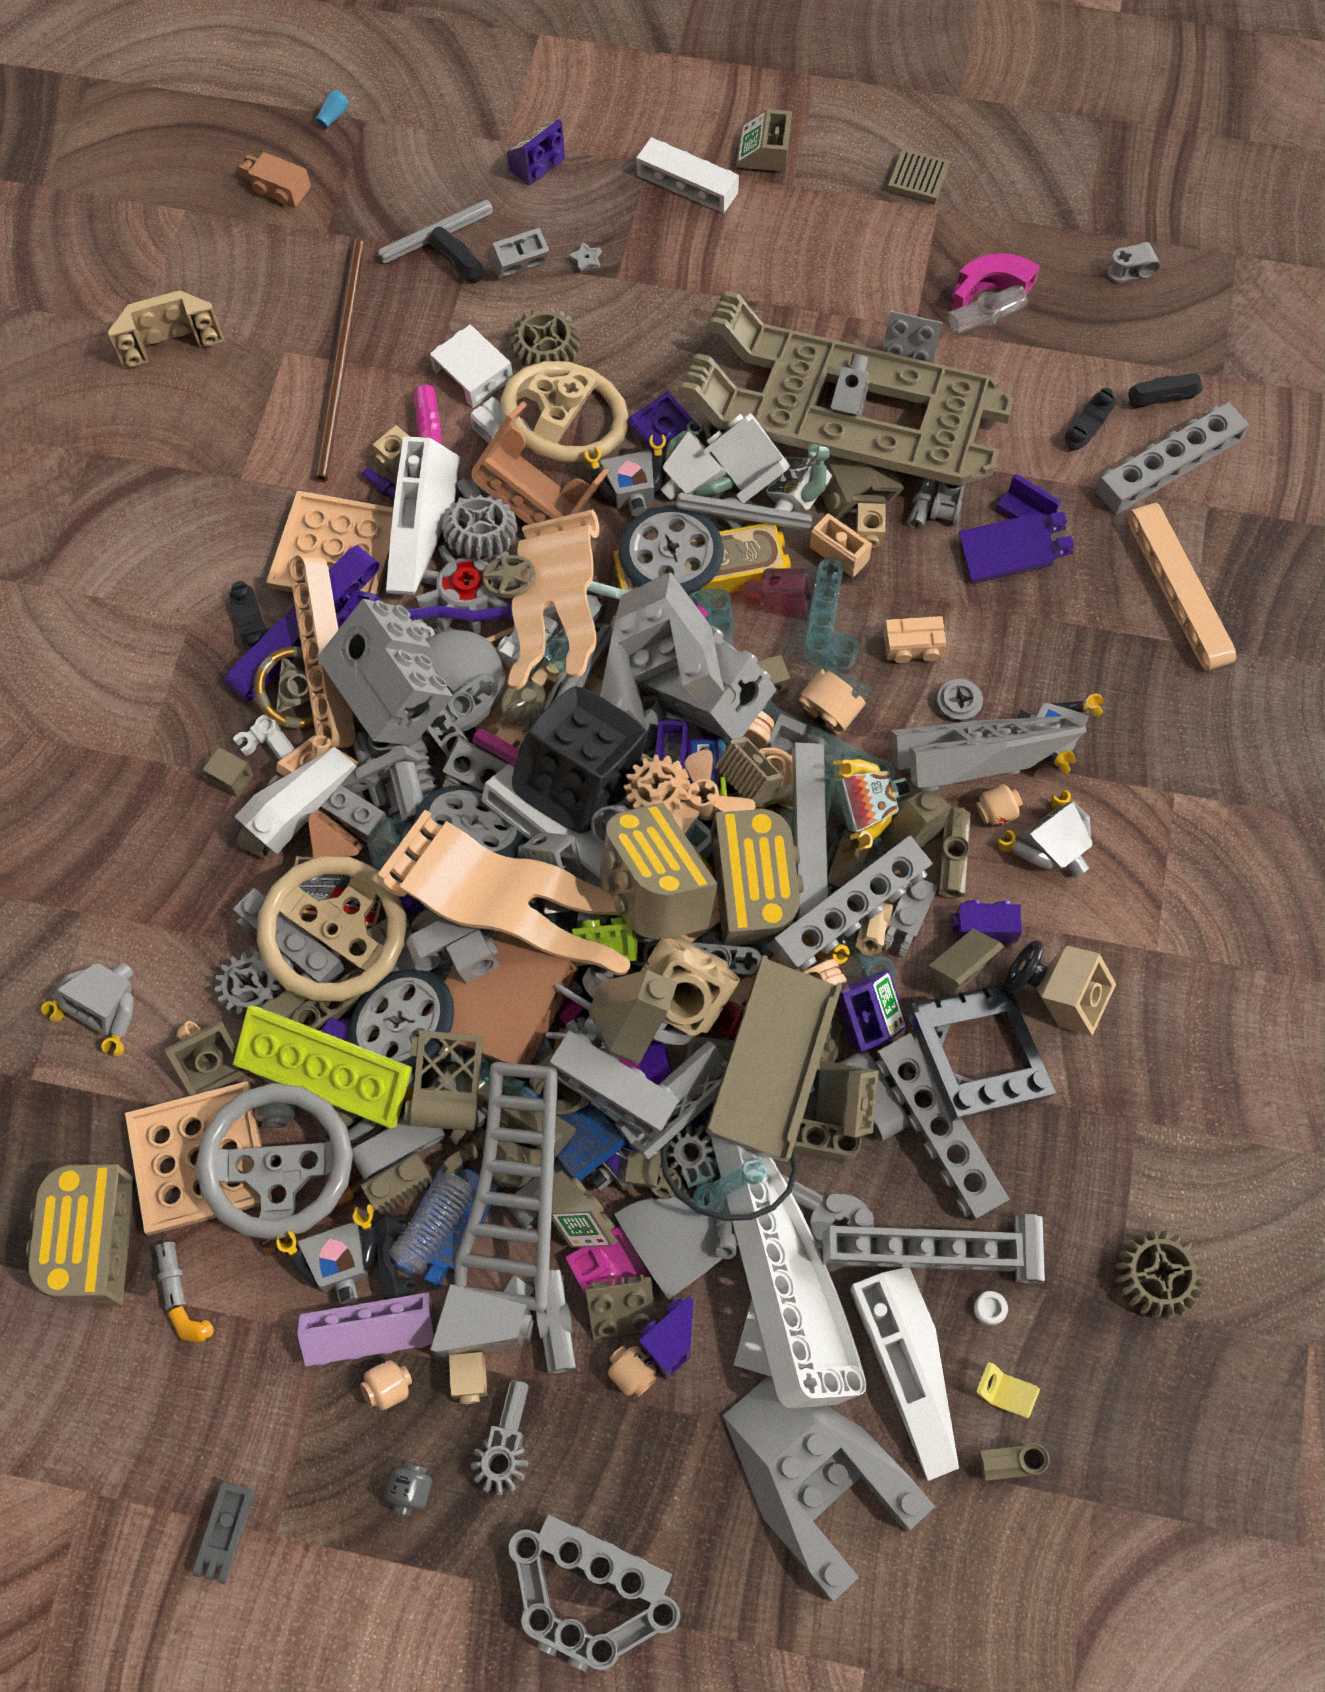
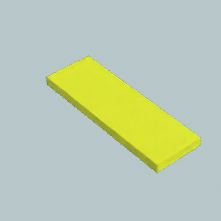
M254 1005L247 1007L233 1065L279 1084L305 1087L329 1101L331 1105L391 1129L397 1127L412 1071L411 1066Z

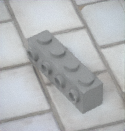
M255 888L233 910L239 918L236 923L246 933L249 934L252 931L257 935L258 913L266 897ZM279 912L276 921L275 938L282 958L292 969L296 968L303 977L317 983H336L346 973L341 961L305 930Z
M568 1031L547 1065L557 1069L558 1081L653 1140L662 1131L679 1101V1098L674 1096L671 1089L662 1084L656 1085L651 1082L641 1070L635 1067L629 1068L622 1064L617 1056L608 1053L607 1050L601 1051L593 1046L586 1036L580 1033L574 1034Z

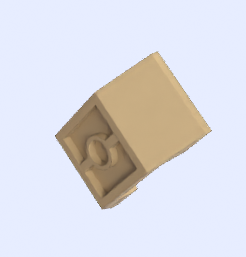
M180 290L128 304L108 331L111 342L124 369L149 362L145 346L194 333L199 348L225 341L212 304Z

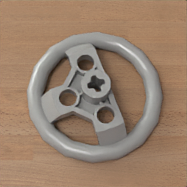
M272 1083L246 1090L217 1111L201 1137L196 1162L201 1195L220 1222L244 1236L276 1240L277 1236L279 1239L288 1237V1231L294 1234L306 1232L332 1212L347 1188L353 1151L347 1125L331 1103L305 1087ZM274 1102L297 1105L313 1114L325 1128L330 1138V1141L325 1143L232 1150L219 1149L221 1140L234 1121L252 1108ZM307 1153H315L318 1157V1162L312 1169H304L301 1165V1160ZM251 1157L254 1160L253 1169L247 1174H241L238 1171L239 1162L243 1158ZM279 1158H281L282 1162L280 1166L273 1167V1164H277ZM330 1175L329 1181L317 1200L294 1215L296 1193L310 1178ZM219 1182H247L261 1195L259 1218L251 1217L233 1206L220 1188ZM279 1186L286 1189L285 1199L278 1204L272 1203L270 1200L271 1191Z

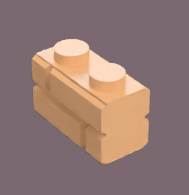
M828 513L811 531L810 548L853 578L869 561L872 543L863 537L860 538L859 534Z
M943 617L886 620L884 641L887 660L906 663L911 659L923 658L925 661H935L939 657H943L946 648Z

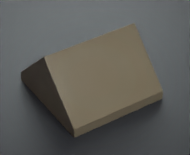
M975 929L970 930L929 965L943 995L948 996L958 993L993 963L1004 946L999 941Z
M223 1021L165 1049L168 1058L190 1096L215 1090L249 1073V1071L233 1065L237 1044Z

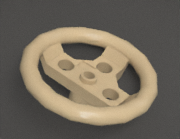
M543 361L522 368L507 381L500 399L504 421L517 407V400L523 397L537 402L542 412L534 431L528 429L520 416L514 424L525 436V447L535 454L561 463H587L583 458L585 450H587L589 458L595 459L594 447L597 446L601 451L600 458L609 455L624 441L628 428L627 420L629 418L626 402L612 382L593 369L572 362ZM539 388H544V389H547L548 391H547V392L541 391ZM595 390L601 394L611 408L613 422L610 432L600 441L586 446L560 445L559 442L562 435L591 392ZM552 416H557L562 420L553 419Z
M320 856L293 866L271 886L258 913L257 944L266 969L286 990L312 1001H345L371 991L393 970L405 945L406 913L400 897L389 892L379 883L377 875L380 871L377 868L352 857ZM324 874L348 875L351 877L348 886L338 898L317 901L299 887L303 882ZM377 896L381 899L388 918L387 940L384 945L369 937L365 917L374 906ZM350 900H357L360 902L359 911L352 915L345 913V904ZM309 907L317 909L318 915L314 921L305 922L302 920V913L305 909ZM279 912L322 942L328 949L335 951L364 972L341 983H317L297 974L282 958L275 938L276 921ZM332 929L335 931L338 930V932L334 935L329 934V932ZM357 941H363L367 945L365 953L361 956H354L350 952L352 944Z

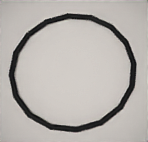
M707 1106L697 1116L712 1112L713 1106ZM671 1140L660 1151L663 1177L674 1195L695 1212L722 1221L753 1220L776 1210L791 1194L798 1173L793 1148L790 1158L792 1171L787 1188L772 1205L751 1214L723 1215L699 1207L680 1193L668 1173L666 1152Z

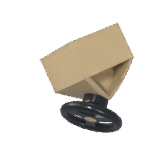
M1039 940L1030 942L1013 962L1005 980V990L1013 994L1021 990L1026 983L1036 987L1059 1027L1093 1036L1116 986L1101 955L1066 945L1045 966L1040 962L1044 952L1043 943Z

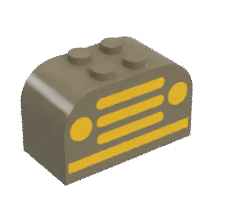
M658 803L631 809L611 817L606 826L600 869L601 884L604 891L609 892L614 900L616 911L623 915L630 928L641 936L660 940L661 937L669 939L709 929L717 882L665 804Z
M753 809L716 812L710 834L723 945L732 946L771 942L790 926L800 905V894L804 891L802 875H797L796 864L800 863L798 845H793L792 832L785 819L771 810Z
M118 1164L63 1166L51 1172L39 1187L36 1207L32 1208L30 1214V1223L33 1227L32 1240L28 1241L26 1247V1255L29 1259V1274L32 1282L40 1291L67 1305L123 1306L135 1178Z

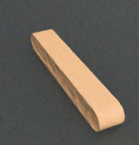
M1155 502L1129 510L1127 518L1130 529L1202 668L1205 671H1210L1234 663L1236 660L1234 645L1160 505Z
M296 555L290 562L289 572L316 736H326V740L329 738L331 740L330 748H349L355 740L352 710L317 659L318 655L338 631L328 565L325 559L321 557Z

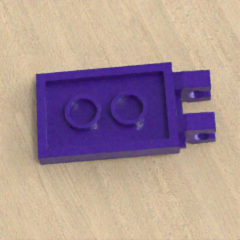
M1065 512L1053 513L1047 517L1045 514L1035 513L959 531V539L971 584L1053 566V559L1073 554L1072 548H1074L1072 536L1057 538L1052 541L1051 537L1053 533L1066 530L1065 524H1067Z

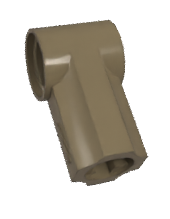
M1037 1443L982 1450L979 1452L984 1482L1039 1476L1048 1468L1050 1458L1047 1450ZM1033 1451L1039 1455L1041 1459L1039 1469L1034 1470L1026 1466L1024 1462L1026 1452Z

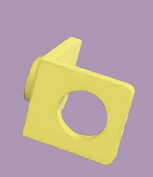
M991 1362L987 1363L977 1388V1394L989 1405L1024 1418L1030 1417L1040 1391L1036 1385L1004 1374ZM993 1375L992 1384L989 1390L987 1391L988 1381L990 1377Z

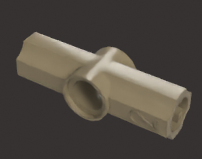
M954 807L949 809L943 828L942 851L939 857L941 865L938 894L949 899L965 896L967 857L970 850L969 829L971 812L966 811L964 808ZM957 850L961 856H952L948 851Z

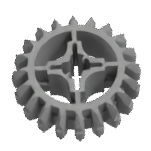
M481 493L479 497H472L469 494L468 499L465 500L459 497L457 503H451L450 508L445 511L442 530L445 542H448L450 549H456L458 555L465 553L468 559L471 556H477L478 560H480L481 556H487L491 559L492 554L501 556L502 550H509L510 544H513L515 540L517 523L514 511H511L509 504H503L502 499L494 500L492 495L485 498L482 497Z

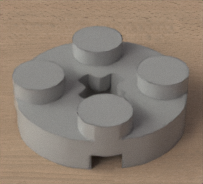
M832 1194L822 1200L819 1208L813 1211L810 1220V1231L818 1249L822 1253V1232L829 1226H835L833 1223L836 1220H847L848 1227L874 1228L873 1214L861 1200L847 1194Z

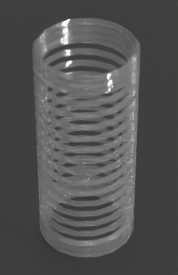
M444 1172L441 1178L437 1180L438 1184H435L434 1188L431 1189L428 1198L424 1199L425 1202L421 1203L418 1212L414 1213L415 1217H412L411 1221L408 1222V1226L404 1227L405 1231L401 1232L402 1236L398 1237V1241H395V1244H392L393 1246L389 1250V1254L396 1262L418 1275L423 1274L425 1269H427V1264L431 1263L430 1259H434L433 1254H437V1249H441L440 1245L444 1244L443 1240L447 1239L446 1235H451L450 1230H454L453 1226L457 1225L456 1221H460V1216H464L463 1212L467 1211L466 1207H469L470 1203L475 1199L476 1191L473 1187L457 1175L449 1172ZM441 1193L447 1195L450 1199L460 1204L463 1208L458 1207L452 1201L445 1198ZM438 1198L444 1200L453 1208L457 1209L460 1213L454 1211L452 1208L441 1202ZM435 1203L444 1207L446 1210L454 1214L457 1218L451 1216L449 1213L441 1209ZM433 1208L440 1211L442 1214L450 1218L453 1222H450L449 1220L438 1214L435 1210H433ZM430 1213H432L433 1215L437 1216L439 1219H441L442 1221H444V1222H445L446 1224H448L450 1227L444 1225L443 1223H441L440 1221H438L437 1219H435ZM427 1218L440 1225L446 1232L432 1224ZM424 1223L437 1230L442 1236L429 1229ZM421 1228L425 1229L426 1231L434 1235L438 1240L429 1236ZM418 1233L422 1234L423 1236L431 1240L435 1245L429 1243L427 1240L422 1238ZM415 1238H417V1239H419L420 1241H422L423 1243H425V1244H426L427 1246H429L432 1250L428 1249L427 1247H425L424 1245H422L421 1243H419ZM412 1243L422 1248L429 1255L425 1254L424 1252L416 1248ZM409 1248H411L412 1250H414L415 1252H417L418 1254H420V1255H421L423 1258H425L426 1260H424V1259H422L421 1257H419L417 1254H415V1253H414L413 1251H411Z

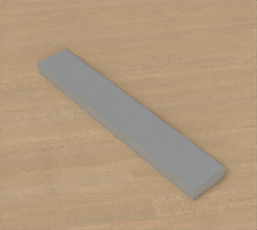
M794 743L792 745L794 846L798 845L800 863L796 864L797 875H802L804 891L800 894V905L796 913V921L828 898L824 744Z

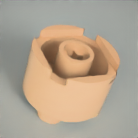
M823 668L818 671L802 691L798 700L803 705L802 709L814 719L819 715L826 722L824 725L836 735L840 731L846 730L866 704L860 695L857 699L851 695L853 690L851 686L832 672L827 671L825 673Z

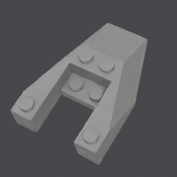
M671 572L621 595L600 697L635 718L644 728H646L638 683L673 667H679L682 686L698 705L725 693L712 628Z
M1069 716L980 720L891 730L893 764L899 770H902L903 773H911V782L917 788H921L922 791H934L939 789V785H948L998 774H1018L1020 770L1032 767L1086 733V726Z
M767 1376L723 1415L764 1521L830 1602H834L859 1577L813 1521L859 1478L863 1480L905 1532L911 1530L935 1507L909 1475L861 1426L828 1406L785 1407L778 1399L771 1376Z

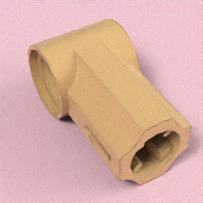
M882 903L881 906L884 910L871 920L865 916L859 921L862 927L859 929L856 948L862 954L873 956L876 953H881L893 905Z

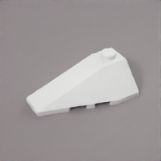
M333 747L256 793L236 814L235 818L278 854L308 821L310 815L319 809L356 768V765L337 748Z

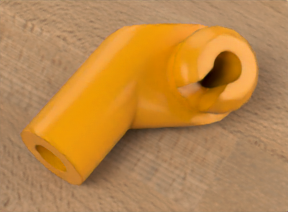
M179 1306L168 1313L178 1336L184 1341L201 1343L213 1335L214 1329L209 1321L204 1320L201 1323L190 1321L183 1306Z

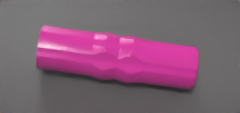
M420 385L413 390L418 435L421 438H431L443 446L435 389L430 385Z

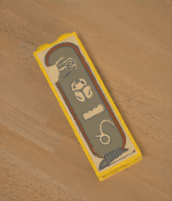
M765 523L720 531L719 533L724 545V558L720 570L711 582L688 596L691 600L753 589L749 587V581L760 582V587L785 582L786 579H777L780 576L767 578L765 574V569L783 572L786 568H791L789 555H784L782 549L785 547L782 531L778 532L776 525ZM695 538L691 540L690 544L693 547L699 548L704 546L705 541ZM667 541V551H670L671 554H673L675 560L676 551H673L672 548H670L669 542ZM619 550L613 551L614 568L619 588L622 590L638 588L627 577L621 567ZM642 554L637 558L643 564L649 563L653 559L649 554ZM691 561L685 565V568L689 571H696L700 568V565L697 562ZM662 570L658 575L661 577L669 572L673 575L674 573L671 570ZM767 580H768V582L778 581V582H773V583L767 584Z

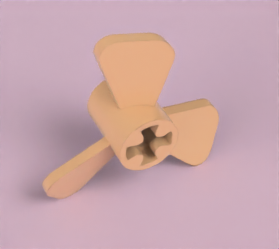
M708 749L693 753L685 760L686 770L693 782L691 789L688 790L689 800L681 802L682 810L676 807L672 809L673 818L684 834L687 833L697 817L702 820H712L716 812L756 809L755 802L752 799L719 795L717 785L711 780L713 754ZM701 798H707L709 802L702 803Z

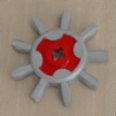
M442 545L439 547L445 566L440 572L426 569L421 579L423 583L437 586V590L416 597L419 608L432 607L438 604L468 610L506 607L507 604L488 592L483 581L485 569L490 563L501 557L497 556L489 563L482 559L478 560L477 556H471L469 559L467 557L455 559L451 551ZM504 551L501 553V556H509V553ZM503 565L496 567L492 572L499 571L503 568ZM488 580L493 588L499 590L501 585L499 580ZM520 583L514 587L506 588L505 591H511L520 588ZM438 617L439 629L446 630L453 619ZM469 621L473 632L476 634L480 633L481 621Z

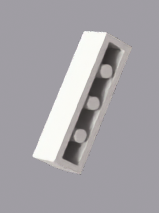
M652 137L636 157L637 176L723 214L738 194L739 175Z

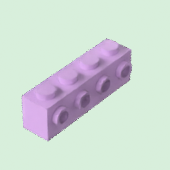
M427 1292L300 1314L297 1335L306 1367L432 1345L436 1333V1322L430 1293Z

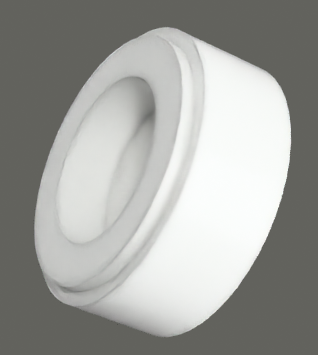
M994 1291L982 1293L974 1304L976 1318L988 1326H994L1002 1322L1008 1312L1005 1298Z

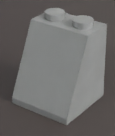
M450 1284L430 1350L438 1359L449 1360V1355L475 1352L486 1354L521 1348L525 1339L530 1340L535 1321L532 1320V1315L527 1305Z

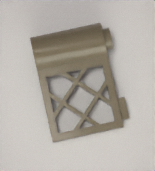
M419 1030V1036H412L411 1056H417L413 1099L406 1100L404 1119L410 1120V1126L464 1131L475 1130L483 1035ZM425 1038H437L447 1049L436 1059L432 1060L424 1051ZM445 1039L457 1041L450 1046ZM462 1041L476 1042L475 1055L466 1063L453 1050ZM450 1052L461 1067L447 1078L435 1063ZM425 1057L430 1064L423 1069V1058ZM474 1061V1071L472 1073L467 1066ZM431 1067L444 1080L435 1089L421 1088L422 1074ZM464 1069L473 1079L472 1092L458 1091L450 1080ZM445 1084H447V1085L451 1088V1090H440V1089H441Z

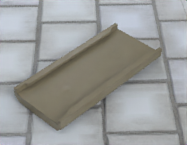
M763 955L759 962L705 1132L712 1137L774 1160L787 1162L790 1160L842 984L837 983L834 985L768 960V956Z

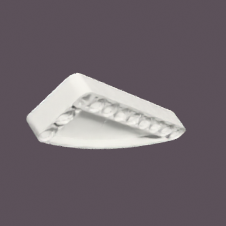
M711 1136L731 1215L751 1214L768 1207L786 1190L787 1183L772 1158ZM792 1193L776 1210L753 1220L732 1221L775 1390L782 1405L787 1408L837 1405L863 1394L866 1390V1379L845 1313L826 1265H823L822 1255Z

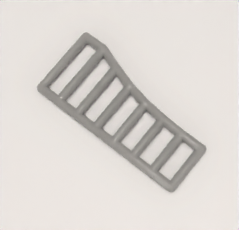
M494 1062L490 1067L489 1104L482 1167L475 1199L455 1258L454 1285L527 1305L528 1310L544 1311L548 1305L558 1072L556 1068L550 1066ZM503 1076L544 1079L543 1099L502 1095ZM501 1108L543 1112L542 1132L500 1127ZM498 1140L541 1145V1165L496 1160ZM493 1172L540 1178L539 1198L490 1192ZM485 1205L538 1211V1231L480 1223ZM476 1236L537 1244L536 1264L473 1255L470 1252ZM467 1267L536 1277L535 1297L467 1286Z

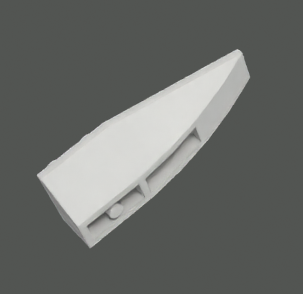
M403 436L391 527L387 593L415 595L442 534V521L445 511L450 508L451 503H455L460 456L431 438Z
M901 1268L883 1272L852 1284L850 1294L927 1481L959 1469L936 1329L911 1269Z

